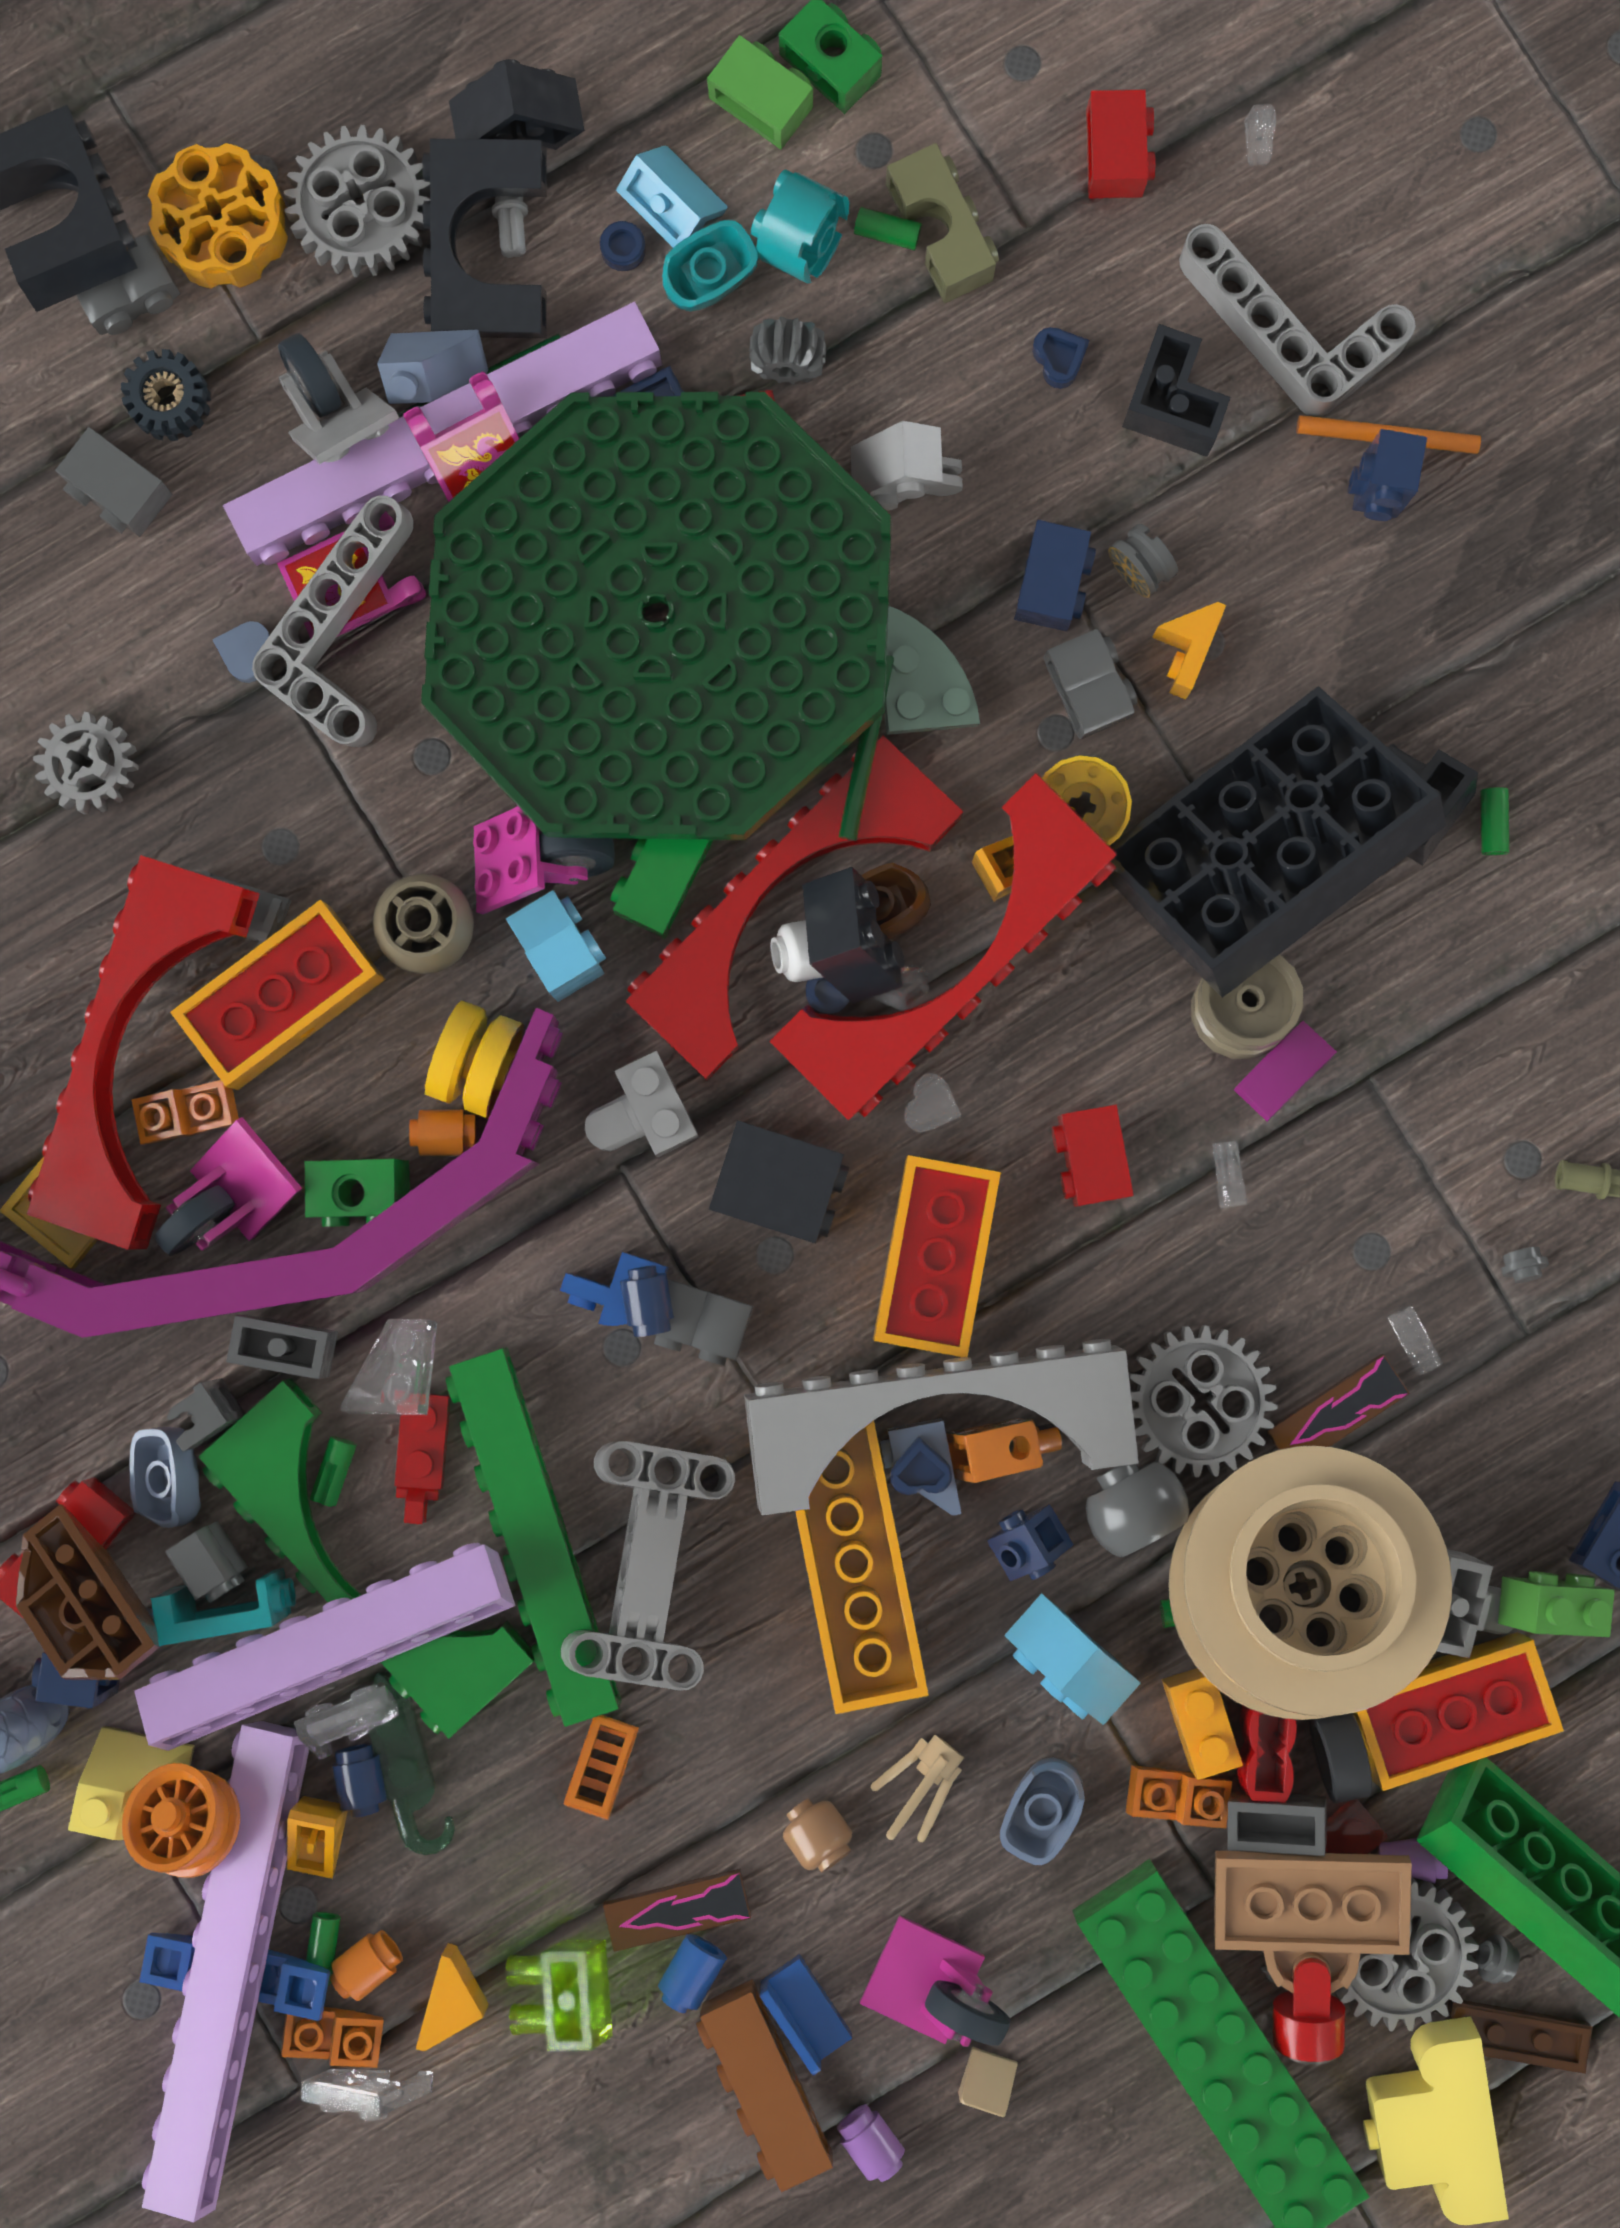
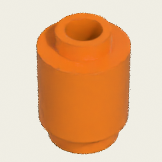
M464 1109L419 1110L418 1119H410L409 1123L410 1147H418L419 1156H460L476 1144V1114H464Z
M380 1930L375 1935L368 1933L331 1963L334 1973L330 1975V1981L341 1997L347 1999L351 1996L354 2000L360 2001L396 1973V1966L403 1961V1956L394 1940L385 1931Z

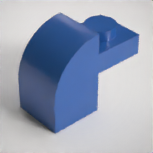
M622 1252L611 1286L572 1273H565L560 1291L570 1294L568 1303L587 1310L594 1311L597 1303L604 1305L598 1324L607 1326L627 1324L620 1281L629 1278L628 1270L656 1265L657 1273H667L669 1267Z

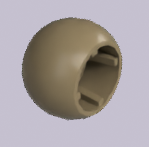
M432 874L408 875L396 880L380 896L374 909V936L382 953L398 968L418 974L440 972L459 961L468 950L474 931L473 910L465 894L450 880ZM430 895L434 896L430 901L425 898L419 897ZM451 908L452 926L446 938L442 934L444 917L440 911ZM418 910L430 911L432 919L430 926L422 932L411 931L409 921L414 912ZM396 924L402 932L398 938L396 936ZM437 940L441 943L439 947L429 952L413 953V942L430 944Z

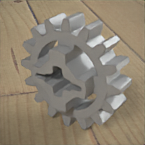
M84 712L81 722H78L70 714L65 715L66 727L62 729L51 723L49 728L54 735L52 739L39 738L38 743L46 749L45 755L33 756V761L44 766L45 769L35 775L36 780L43 784H50L44 793L53 800L60 797L59 805L67 810H70L76 803L77 811L82 814L89 813L91 804H94L101 812L107 811L106 800L108 798L121 803L123 798L118 791L121 786L133 789L135 785L126 778L127 772H134L139 769V765L127 758L137 750L131 743H122L128 735L126 731L121 727L112 730L113 721L105 716H102L96 724L95 716L90 712ZM82 736L80 740L69 743L74 738ZM108 744L111 745L114 753V767L111 766L108 758V753L111 749ZM83 758L86 760L91 759L93 764L90 768L80 767V761ZM59 760H61L64 769V773L61 778L58 771ZM105 782V784L99 787L98 789L90 791L91 787Z

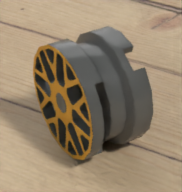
M1137 524L1129 530L1128 538L1125 541L1117 540L1109 547L1108 552L1115 568L1128 585L1141 596L1149 598L1158 591V584L1160 582H1169L1177 575L1178 567L1172 554L1157 536L1153 539L1147 536L1150 529L1143 524Z

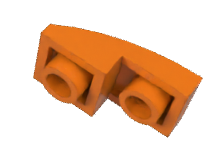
M221 1080L185 1089H172L131 1100L141 1145L227 1128L239 1119L233 1089L226 1087Z
M1131 1765L1126 1813L1132 1817L1176 1820L1182 1825L1226 1829L1228 1800L1231 1794L1232 1781L1213 1776L1197 1780L1194 1774L1189 1772Z
M324 2007L320 2021L286 2014L281 2057L329 2059L330 2066L378 2068L384 2019L383 2017L330 2007Z

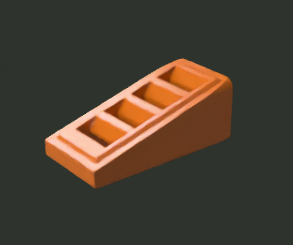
M604 1715L592 1719L563 1803L565 1806L609 1821L639 1727ZM599 1730L625 1738L623 1746L619 1747L597 1739ZM593 1749L619 1757L616 1766L592 1758ZM587 1767L612 1775L610 1784L585 1776ZM581 1786L605 1793L604 1802L602 1803L579 1795Z

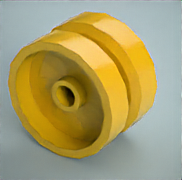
M461 1000L449 1016L435 1048L426 1078L425 1095L450 1104L463 1091L464 1110L489 1119L522 1042L525 1025L500 1015L491 1022L486 1030V1010Z

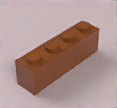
M753 1979L703 2002L700 2012L701 2020L696 2022L699 2035L706 2049L714 2047L721 2064L717 2065L716 2068L720 2081L727 2093L734 2091L741 2105L737 2109L740 2124L747 2137L754 2134L761 2148V2151L757 2152V2158L766 2179L769 2181L775 2178L782 2193L833 2168V2151Z

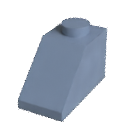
M479 330L391 333L377 363L389 404L432 402L469 384V379L472 376L483 371L486 374L488 373Z
M942 1418L887 1428L889 1439L880 1441L885 1469L891 1468L919 1436L949 1464L952 1471V1481L943 1492L935 1494L921 1489L918 1493L952 1516L961 1514Z

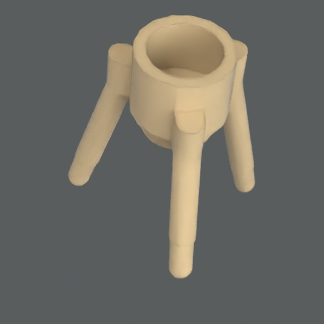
M936 1734L929 1743L921 1738L912 1751L871 1784V1789L878 1791L917 1759L921 1760L916 1768L925 1777L888 1830L886 1836L889 1840H893L901 1828L904 1827L933 1783L936 1785L940 1784L917 1835L918 1841L924 1842L933 1827L952 1783L962 1771L958 1766L965 1757Z

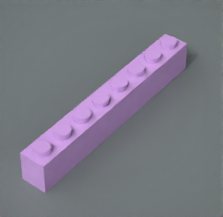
M471 1543L464 1545L453 1552L454 1557L438 1564L436 1561L421 1563L410 1569L409 1576L394 1582L391 1579L373 1583L366 1588V1594L352 1600L350 1598H340L330 1601L322 1607L323 1612L309 1618L297 1616L285 1620L279 1625L280 1630L266 1636L263 1634L247 1636L237 1641V1648L223 1654L212 1652L199 1656L193 1660L192 1667L180 1672L170 1670L154 1675L149 1679V1685L134 1691L148 1745L169 1751L514 1607L515 1602L499 1553L485 1544Z

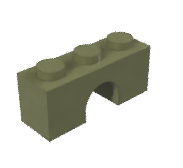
M934 143L888 165L886 187L902 218L913 221L920 217H934L940 220L948 229L949 233L943 239L927 246L925 266L945 304L992 282L999 256L990 236L983 237L976 224L979 221V216L973 200L969 195L962 196L957 182H959L958 171L952 158L949 155L943 157L937 143Z

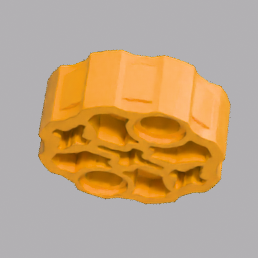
M228 143L212 148H205L195 144L176 153L173 163L164 172L155 175L148 193L152 203V217L149 227L167 260L182 270L190 282L209 289L223 284H232L241 288L259 280L264 268L271 261L281 257L288 240L285 232V209L287 206L270 171L263 169L255 162L247 150ZM199 171H209L206 178L202 181H191L193 176ZM257 189L264 196L265 205L263 207L256 200L255 191ZM221 213L223 217L216 220L215 215ZM174 226H177L181 235L179 236L181 239L180 244H177L173 235L175 234L173 231ZM246 251V255L241 261L228 263L229 257L234 252Z

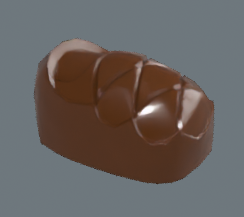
M892 862L878 866L861 875L866 881L870 880L877 889L880 905L876 908L877 923L881 931L889 939L911 929L927 915L931 906L928 887L922 878L911 870Z

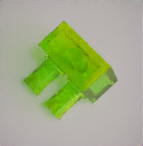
M606 1939L562 1940L541 1952V1956L510 1955L508 1957L506 1972L515 1971L514 1975L506 1976L508 1985L510 1987H517L518 1985H543L544 2004L514 2003L511 2006L509 2020H517L518 2022L509 2025L512 2035L546 2033L547 2051L594 2050L613 2036Z

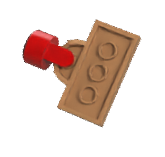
M1215 1850V1949L1264 1951L1267 1971L1277 1987L1282 1986L1288 1990L1278 1995L1273 2001L1272 2043L1274 2048L1284 2057L1304 2064H1323L1339 2057L1345 2049L1346 2009L1345 2005L1338 1998L1332 1996L1331 1993L1343 1986L1348 1989L1358 1972L1360 1954L1409 1955L1412 1863L1409 1855L1325 1853V1856Z

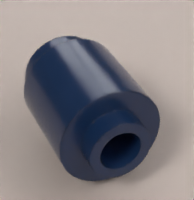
M656 1265L628 1270L629 1278L621 1280L620 1285L627 1326H632L634 1337L650 1336L671 1331L670 1319L674 1318L667 1273H657Z
M372 1743L353 1745L335 1751L336 1763L332 1764L340 1810H350L352 1817L367 1816L380 1811L379 1803L387 1800L379 1754L373 1752Z

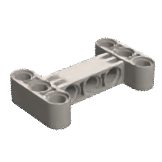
M628 1441L609 1442L603 1445L595 1455L594 1469L597 1475L607 1483L634 1488L609 1634L589 1630H577L570 1633L564 1639L561 1646V1658L570 1670L585 1676L673 1690H689L698 1684L704 1672L703 1661L700 1655L688 1647L663 1642L687 1498L713 1500L727 1496L733 1489L735 1473L732 1466L726 1460L719 1457ZM617 1449L622 1450L629 1459L628 1469L621 1476L615 1475L609 1468V1457ZM663 1457L672 1462L674 1467L673 1477L666 1484L659 1482L654 1472L656 1463ZM708 1465L712 1466L719 1475L717 1486L710 1492L706 1491L700 1483L701 1472ZM590 1639L596 1647L595 1659L586 1666H580L575 1658L576 1648L582 1641ZM637 1647L642 1654V1663L636 1671L627 1673L622 1666V1657L628 1649ZM682 1654L688 1664L686 1674L678 1680H673L668 1673V1665L674 1656Z

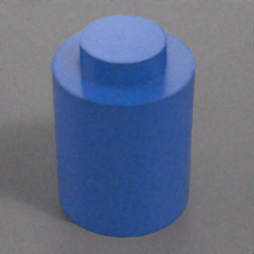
M686 1934L658 1983V1988L663 1993L662 2001L680 2013H686L687 2009L698 2010L727 1960L726 1955L704 1938L694 1934Z

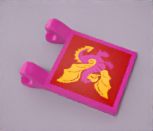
M484 371L469 379L483 409L439 433L434 434L420 407H414L404 413V418L448 502L519 440L493 383Z
M386 511L379 519L381 531L390 530L395 524L393 518ZM345 531L277 563L294 601ZM367 547L358 548L354 552L352 564L355 569H359L367 563L369 559ZM381 575L337 637L397 608L423 600L426 597L423 584L415 576H409L389 589L383 575ZM334 584L327 589L325 601L328 606H333L339 602L342 593L339 584ZM307 621L304 625L312 639L314 625L311 621Z

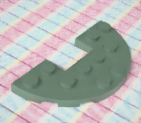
M889 606L887 655L894 657V663L885 701L884 714L887 735L977 727L980 724L977 703L967 676L956 657L929 628L906 613Z

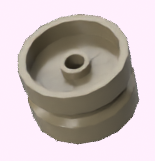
M1279 954L1223 998L1201 978L1191 999V1020L1199 1038L1212 1051L1230 1059H1253L1269 1053L1297 1024L1303 1009V986L1295 968ZM1247 1000L1252 1007L1244 1005L1243 1002Z

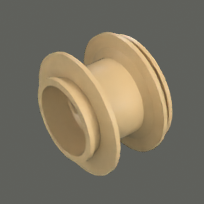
M1300 1446L1281 1449L1248 1462L1217 1485L1193 1509L1188 1517V1521L1180 1531L1172 1553L1169 1569V1599L1173 1621L1185 1650L1202 1674L1222 1693L1245 1707L1266 1715L1295 1720L1320 1719L1355 1713L1374 1707L1392 1698L1418 1677L1435 1654L1445 1633L1452 1601V1575L1447 1548L1432 1514L1419 1496L1396 1474L1365 1456L1347 1450L1322 1446ZM1282 1527L1292 1528L1298 1533L1300 1545L1296 1552L1285 1550L1281 1546L1278 1534ZM1329 1540L1338 1541L1344 1546L1347 1555L1343 1565L1334 1564L1327 1558L1325 1548ZM1257 1560L1266 1567L1268 1574L1264 1585H1255L1247 1579L1248 1561ZM1296 1579L1299 1583L1306 1582L1309 1591L1303 1593L1302 1597L1299 1593L1291 1594L1289 1590V1585L1296 1582ZM1344 1586L1355 1589L1359 1594L1360 1606L1356 1612L1345 1610L1340 1603L1339 1595ZM1264 1607H1271L1279 1613L1281 1627L1278 1632L1272 1633L1259 1618V1614ZM1311 1620L1321 1622L1327 1629L1328 1638L1322 1647L1313 1645L1307 1637L1306 1629Z

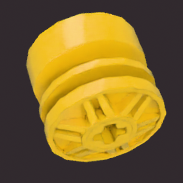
M1079 755L1061 760L1045 772L1042 778L1068 804L1072 797L1080 798L1082 792L1091 794L1090 802L1096 805V810L1094 814L1086 813L1083 819L1109 845L1120 838L1130 821L1132 799L1126 780L1114 766L1097 757Z

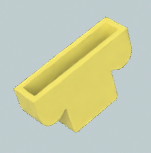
M1471 2016L1424 2024L1414 2032L1410 2047L1419 2070L1373 2076L1366 2080L1371 2119L1363 2120L1368 2149L1376 2150L1377 2160L1389 2189L1396 2190L1432 2184L1442 2211L1451 2222L1458 2225H1473L1508 2220L1481 2037Z

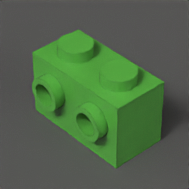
M1529 1571L1528 1578L1502 1577L1498 1624L1535 1634L1610 1637L1614 1590L1596 1586L1595 1577L1566 1573L1565 1580H1558L1557 1574Z

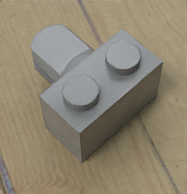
M901 421L850 447L851 477L886 511L898 508V503L906 499L920 498L925 494L948 496L962 491V478L956 476L962 472V460L942 457L941 427Z
M657 1051L615 1070V1074L625 1094L591 1111L585 1121L587 1138L594 1146L605 1151H613L646 1136L654 1154L660 1157L699 1138Z
M1447 1549L1452 1575V1601L1445 1633L1436 1651L1470 1658L1477 1630L1493 1634H1507L1513 1628L1498 1624L1501 1588L1489 1586L1493 1566L1466 1553Z

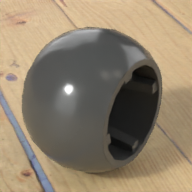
M1156 1461L1141 1468H1138L1137 1464H1131L1110 1469L1097 1477L1102 1489L1087 1497L1086 1515L1092 1534L1102 1547L1120 1558L1171 1533L1184 1525L1189 1517L1188 1497L1183 1484L1171 1470Z

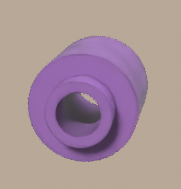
M866 2104L861 2105L845 2116L837 2126V2130L842 2136L840 2139L841 2144L867 2180L871 2181L878 2178L881 2182L886 2181L894 2176L902 2167L903 2163L900 2159L905 2149L878 2111H871Z

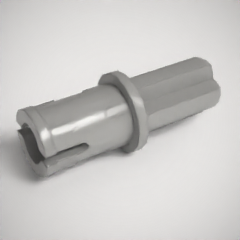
M495 197V204L492 206V215L498 219L501 252L507 258L521 257L526 252L523 218L528 214V206L523 202V197Z

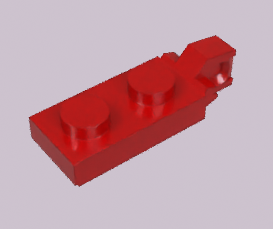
M402 1393L394 1486H397L396 1498H406L404 1523H426L428 1500L438 1501L440 1490L443 1489L451 1403L450 1395Z

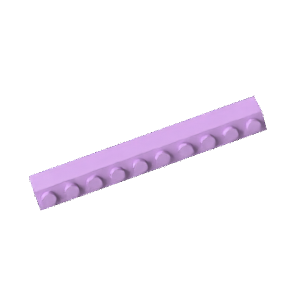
M634 301L487 374V376L493 383L520 439L570 393L589 392L591 397H610L616 392L615 388L631 380L633 383H637L655 374L656 368L662 366L660 350ZM469 383L420 407L434 434H437L482 410L483 407ZM404 416L390 423L388 430L381 436L369 440L363 439L349 447V452L343 458L321 464L313 460L224 504L223 507L247 555L255 565L258 566L262 563L272 565L285 559L289 555L288 550L303 543L306 545L318 543L328 537L330 534L329 530L345 522L350 525L371 498L379 495L388 496L397 502H401L411 495L412 489L426 482L435 484L438 481Z
M259 1721L241 1725V1730L233 1741L232 1757L235 1759L231 1778L227 1782L233 1788L239 1802L240 1826L231 1851L216 1868L211 1870L203 1885L202 1897L205 1900L201 1921H199L193 1933L192 1945L195 1948L192 1967L187 1972L183 1982L182 1992L185 1996L182 2015L177 2020L173 2030L172 2041L175 2044L172 2063L166 2070L163 2078L162 2089L165 2092L162 2112L158 2115L152 2131L155 2146L152 2160L146 2167L143 2175L142 2187L145 2189L142 2208L193 2223L216 2209L287 1861V1820L290 1810L299 1801L312 1738L311 1732Z

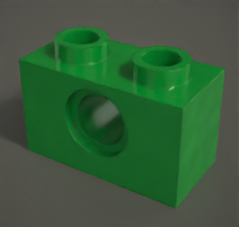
M810 0L779 32V55L793 68L802 72L809 79L810 83L843 114L881 77L883 55L881 54L880 47L869 35L865 33L860 35L848 24V19L842 10L833 3L827 5L822 0ZM829 47H837L843 53L832 57L826 55L823 51Z
M409 1160L305 1161V1217L322 1218V1227L350 1226V1217H366L367 1224L410 1192ZM359 1181L363 1185L365 1193L362 1202L356 1205L352 1201L351 1190L354 1184Z

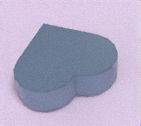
M249 621L213 639L229 672L237 680L244 683H251L257 680L252 670L253 660L270 636V633L262 624Z

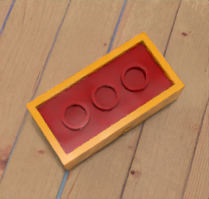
M320 899L170 1013L223 1084L228 1088L239 1090L386 979L334 910Z
M910 1155L906 1157L874 1330V1341L958 1357H968L1001 1172Z
M1520 1632L1473 1646L1470 1658L1448 1654L1430 1660L1418 1677L1392 1698L1374 1707L1353 1713L1366 1747L1372 1781L1383 1791L1564 1731L1534 1640Z

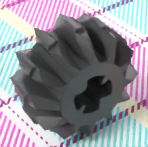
M781 316L779 320L769 318L763 320L762 324L754 326L753 335L750 337L749 358L751 359V370L760 374L765 380H777L778 384L790 382L794 385L797 381L806 383L812 381L813 378L822 375V368L825 364V332L816 328L814 323L801 322L798 318L792 320Z

